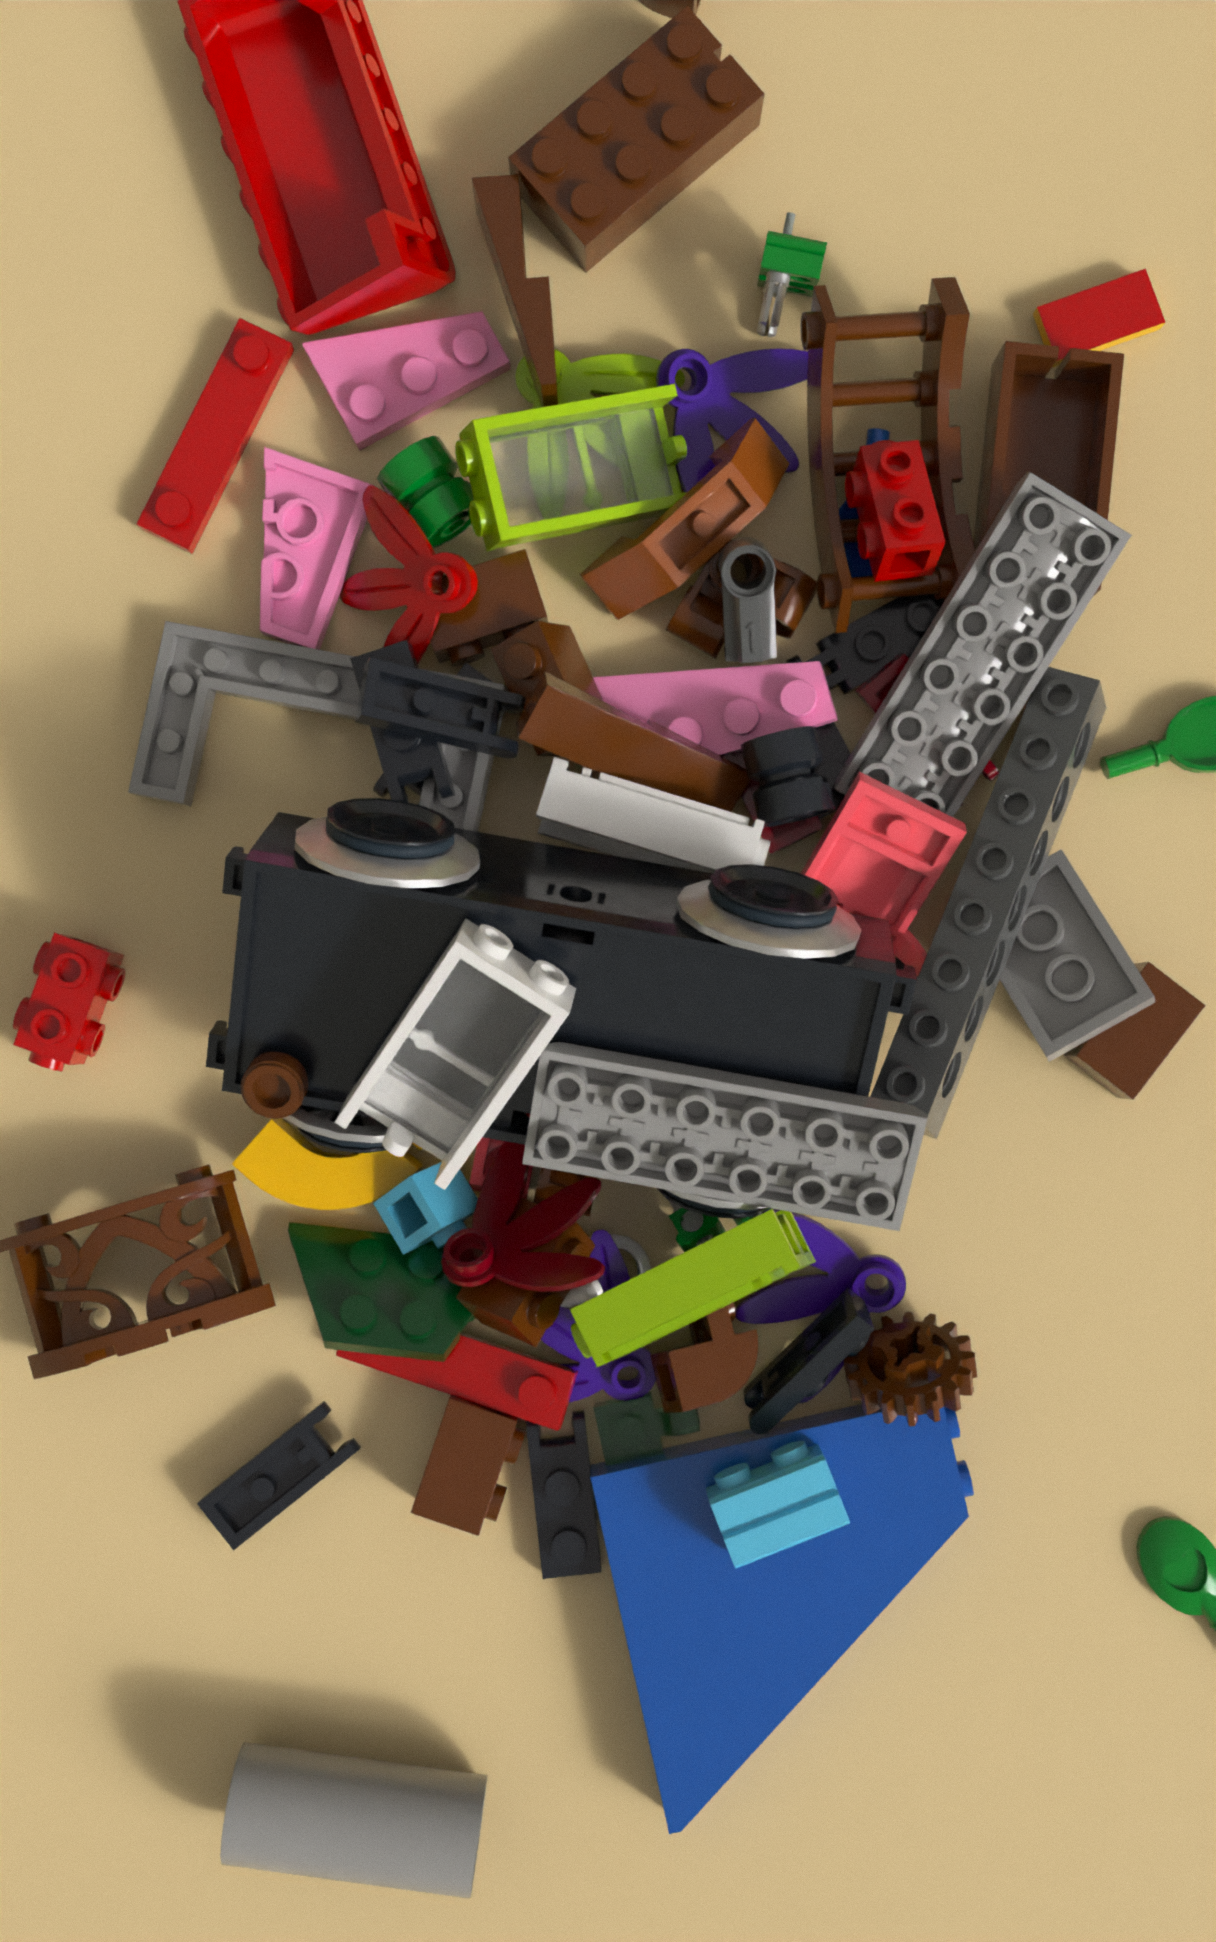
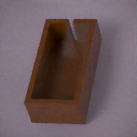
M688 5L508 157L510 175H519L521 199L586 273L760 125L765 93L730 54L720 61L722 44Z
M1005 341L991 367L973 542L975 551L1014 487L1027 472L1033 473L1108 520L1124 363L1123 353L1071 348L1056 369L1054 379L1045 377L1058 359V346ZM1101 585L1095 592L1094 596L1101 590Z

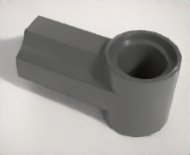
M740 537L733 539L723 548L718 562L721 575L725 661L752 663L777 658L774 596L776 567L774 560L765 545L755 538ZM751 553L761 557L763 561L762 571L753 581L739 582L731 576V565L738 556Z

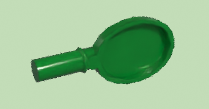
M1216 696L1200 699L1180 710L1168 723L1163 739L1157 741L1149 740L1147 744L1101 757L1100 763L1104 776L1110 779L1150 766L1158 767L1160 763L1171 761L1183 770L1194 773H1216Z
M1167 1516L1153 1519L1142 1529L1136 1545L1137 1560L1145 1580L1157 1596L1176 1611L1187 1615H1204L1209 1622V1627L1216 1631L1215 1547L1200 1530L1184 1520Z

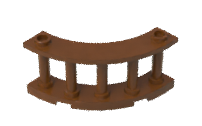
M955 277L932 278L928 304H921L919 311L836 316L826 285L813 286L811 311L802 313L800 324L801 342L803 349L808 350L807 426L811 497L822 572L818 575L817 597L820 608L822 610L829 609L835 633L847 632L852 601L934 595L936 600L945 601L975 552L968 514H956L952 483H959L963 479L961 427L949 425V393L951 389H961L963 357L970 316ZM919 336L921 342H924L922 370L915 371L913 377L833 383L835 344L837 341ZM914 402L915 407H921V440H919L945 538L943 550L931 576L874 582L873 575L851 577L844 543L857 542V529L860 521L859 518L840 520L835 477L846 476L847 472L853 471L858 451L833 453L832 407Z

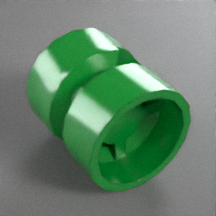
M439 436L426 437L411 444L393 457L382 468L377 477L383 490L399 501L405 509H409V514L419 525L433 549L451 541L472 525L469 505L474 500L470 482L464 481L462 477H454L458 469L457 462Z

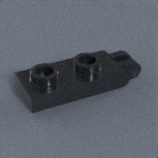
M934 595L898 597L848 624L847 632H834L817 642L816 646L820 654L806 662L820 661L823 668L828 665L832 674L826 676L829 690L839 686L843 694L846 695L863 685L899 653H905L910 658L944 601L936 600Z

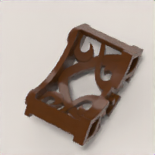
M209 1164L175 1174L178 1183L176 1187L52 1224L50 1213L14 1223L17 1235L0 1240V1253L9 1250L38 1353L27 1356L34 1379L85 1367L93 1362L116 1354L120 1357L169 1342L166 1329H170L173 1338L199 1329H210L276 1306L270 1283L263 1284L233 1184V1182L237 1181L234 1169L213 1175ZM211 1196L222 1236L199 1249L189 1240L196 1238L202 1233L207 1224V1216L203 1217L196 1224H188L182 1218V1209L186 1204L195 1199ZM165 1203L160 1213L159 1225L126 1215ZM100 1223L89 1235L82 1247L71 1235L67 1234V1232ZM117 1236L147 1244L176 1261L164 1269L150 1287L146 1302L148 1320L138 1322L131 1307L118 1295L104 1289L88 1288L97 1263ZM44 1245H53L58 1248L61 1253V1261L58 1266L48 1265L43 1249ZM224 1247L228 1254L238 1291L234 1289L223 1271L210 1258L211 1255ZM187 1270L193 1277L180 1282L178 1285L184 1286L188 1290L189 1298L184 1304H175L168 1299L166 1289L177 1275ZM51 1275L62 1279L68 1278L65 1289H55ZM85 1301L100 1303L109 1309L111 1319L107 1327H99L94 1322L93 1316L98 1308H88L83 1311ZM59 1302H63L62 1312H61V1308H60Z

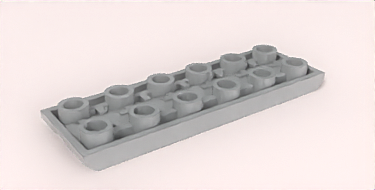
M1027 472L1014 487L837 776L834 789L846 795L857 774L861 772L954 817L1132 535L1033 473Z
M554 1042L546 1046L539 1058L522 1164L900 1231L928 1118L927 1113L907 1103L569 1043Z

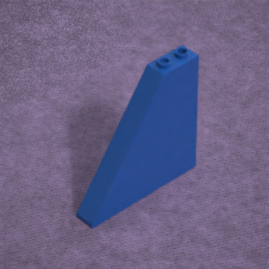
M862 1404L779 1422L766 1434H756L751 1429L591 1464L590 1478L669 1834L681 1832L969 1517L965 1497L973 1496L974 1490L965 1460L956 1461L952 1439L960 1437V1428L955 1411L944 1406L939 1409L941 1421L934 1422L927 1414L918 1415L916 1426H909L906 1416L897 1415L893 1422L886 1424L883 1421L881 1409L866 1415L863 1413ZM805 1441L807 1448L818 1444L826 1459L850 1524L735 1569L710 1506L706 1488L716 1484L714 1476L717 1473L731 1466L747 1463L750 1470L773 1462L771 1453L789 1443Z

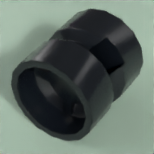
M815 726L787 729L757 737L741 744L748 778L760 784V787L752 796L757 818L765 821L763 828L797 822L835 810L828 778L816 774L815 770L823 761Z

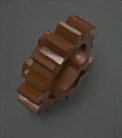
M905 1312L903 1321L899 1323H894L887 1315L881 1317L882 1328L874 1330L870 1334L868 1342L859 1353L844 1359L846 1381L852 1401L861 1400L863 1413L866 1415L881 1409L883 1421L886 1424L893 1422L897 1415L906 1416L909 1426H916L918 1415L927 1414L934 1422L941 1421L939 1409L945 1406L953 1411L960 1410V1395L972 1396L974 1392L973 1378L977 1377L975 1352L971 1350L969 1336H958L957 1325L952 1321L938 1327L936 1315L931 1313L922 1322L914 1321L912 1312Z

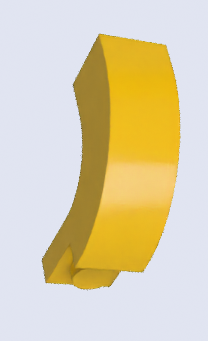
M283 1118L271 1119L232 1163L246 1178L273 1197L289 1204L318 1210L353 1208L375 1201L423 1167L408 1151L402 1157L395 1156L388 1151L356 1154H335L324 1151L306 1140ZM412 1142V1144H413L419 1151H421V1150L423 1149V1148L419 1147L418 1145H416L415 1143Z

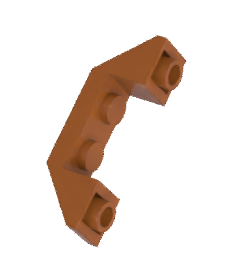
M756 418L749 419L709 456L715 467L638 538L634 540L621 536L579 574L615 619L619 620L681 586L767 507L790 463Z

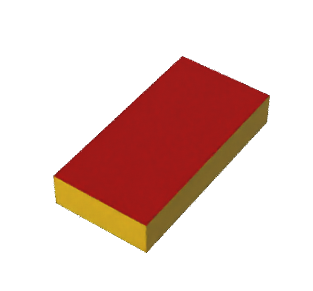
M1146 268L1038 306L1033 313L1043 344L1059 347L1058 359L1052 368L1060 365L1071 348L1101 351L1160 330L1166 323Z

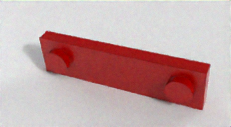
M239 318L136 523L141 530L193 554L295 350L291 342Z
M461 1332L459 1342L444 1362L337 1350L336 1352L338 1357L556 1431L562 1427L578 1374V1370Z

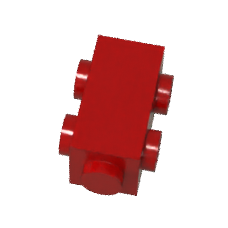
M881 440L871 445L860 446L853 471L847 472L845 476V496L849 508L857 509L860 521L857 529L858 550L862 559H869L874 582L933 575L945 544V538L919 440L901 442Z
M59 933L53 934L51 942L46 941L42 944L33 966V973L38 975L31 997L23 998L13 1020V1029L18 1031L13 1045L31 1051L28 1058L29 1062L62 1072L65 1064H85L87 1056H95L105 1034V1024L100 1023L107 1001H115L124 983L126 971L120 967L124 957L123 954L70 935Z

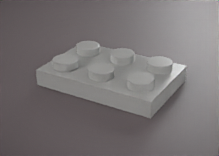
M1062 849L1048 856L1001 974L1000 981L1050 1062L1156 1001L1155 996Z

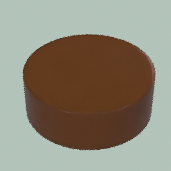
M266 1052L257 1056L248 1066L241 1081V1094L248 1107L258 1115L271 1119L284 1118L293 1114L300 1107L308 1090V1075L302 1064L291 1055L282 1052Z

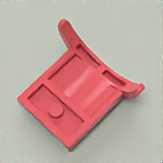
M859 772L800 874L816 879L832 889L838 898L837 906L846 912L889 920L894 955L905 965L913 966L916 976H919L927 953L908 928L967 833L966 825L964 822Z

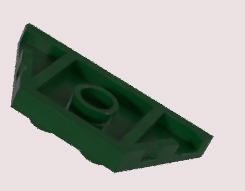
M289 1222L288 1234L295 1252L325 1349L444 1362L459 1342L460 1334L468 1322L475 1319L468 1309L456 1298L462 1286L455 1285L446 1278L441 1264L444 1246L438 1249L433 1240L403 1255L392 1234Z

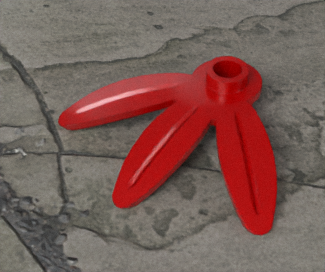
M369 485L365 489L362 498L367 520L379 542L393 557L404 565V568H373L356 573L344 582L340 598L343 603L353 608L367 611L395 609L407 605V609L393 625L383 647L407 640L412 645L417 664H419L434 634L440 614L458 612L466 607L474 598L478 586L477 575L473 567L460 555L451 552L435 554L432 545L419 525L399 501L384 490L374 485ZM444 573L449 579V587L445 593L441 584Z

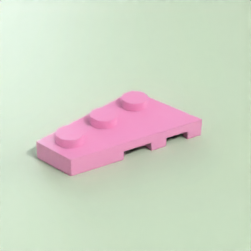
M482 311L302 343L306 354L359 451L511 370L510 361Z
M264 447L266 480L262 521L264 523V559L261 560L260 632L265 636L287 644L320 650L367 521L362 498L365 489L372 484Z

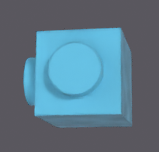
M440 1162L409 1176L373 1203L403 1255L432 1240L439 1249L445 1246L447 1240L454 1233L467 1228L463 1221L474 1214L478 1198L461 1170L457 1172L444 1190L434 1184L442 1163Z

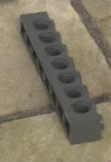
M1048 667L1031 693L917 978L909 1015L903 1014L870 1096L907 1103L927 1113L928 1119L924 1131L926 1136L937 1139L1026 910L1107 707L1100 680Z

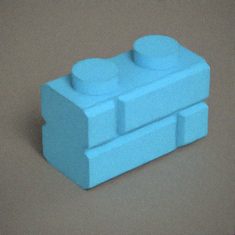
M805 1441L789 1443L771 1453L773 1462L750 1470L747 1463L731 1466L717 1473L714 1476L716 1484L706 1488L710 1506L735 1569L850 1524L832 1474L818 1444L807 1448Z

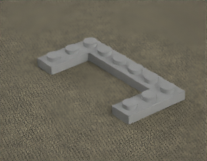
M165 621L128 792L136 796L186 806L192 805L216 693L355 720L360 691L350 658L356 656ZM425 670L461 679L464 681L508 691V688L504 684ZM500 711L496 736H499L504 711ZM441 743L454 786L455 796L442 799L437 790L435 777L424 780L419 805L444 814L454 823L455 828L478 832L494 756Z

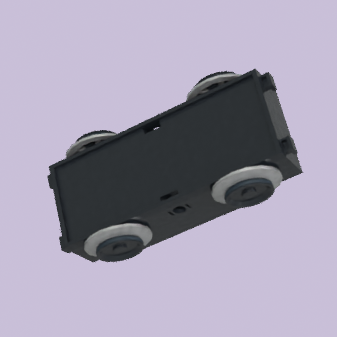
M381 798L350 799L335 803L328 808L326 817L317 819L278 812L248 854L244 853L243 847L235 846L226 856L222 893L241 896L228 1028L226 1021L219 1020L216 1021L209 1032L206 1067L224 1070L222 1091L241 1094L243 1075L257 1056L266 1052H282L291 1055L306 1070L309 1085L307 1093L297 1111L283 1119L292 1123L302 1136L318 1145L347 1152L370 1153L387 1151L382 1141L388 1127L363 1111H357L346 1129L334 1122L348 1094L358 1082L465 919H468L477 926L485 924L498 929L510 939L513 949L534 962L544 960L553 964L567 976L569 984L576 988L570 1013L549 1043H569L867 1097L870 1092L888 1012L909 1015L917 976L913 966L905 965L903 970L896 969L889 920L846 912L837 906L838 898L832 889L820 881L798 872L771 866L742 864L728 865L716 869L714 873L455 828L454 823L444 814L425 806L405 801ZM460 959L415 1027L418 1029H431L437 1041L496 1076L541 1009ZM409 1036L393 1058L396 1062L472 1109L488 1087L485 1083L432 1050L420 1049L416 1046L414 1039ZM540 1056L483 1136L484 1138L526 1144L530 1119L526 1114L531 1113ZM656 1188L674 1204L688 1211L710 1217L737 1219L756 1216L768 1209L761 1206Z

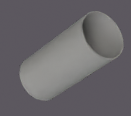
M244 1742L236 1760L226 1804L221 1839V1864L470 1899L481 1830L487 1775Z

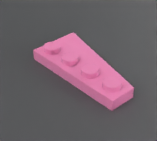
M820 661L593 677L604 702L645 723L650 719L720 756L741 752V744L767 734L798 727H819L838 721Z

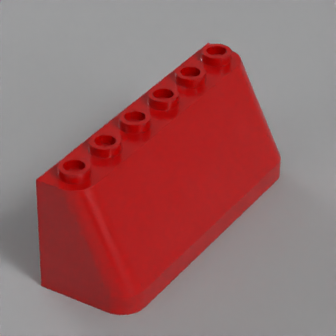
M363 0L177 1L186 26L183 30L185 40L191 51L196 55L204 78L202 82L204 95L215 110L223 133L221 136L222 148L234 165L241 186L239 192L241 203L254 223L260 241L258 245L260 258L271 273L279 296L277 298V307L290 330L312 335L435 293L453 283L456 278L455 265Z

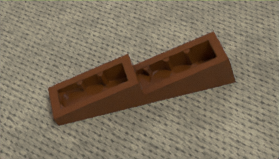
M519 175L473 177L472 185L476 213L541 407L558 405L549 276L527 278Z
M545 671L516 723L519 739L598 773L602 772L732 812L751 780L748 778L746 769L650 719L645 723Z

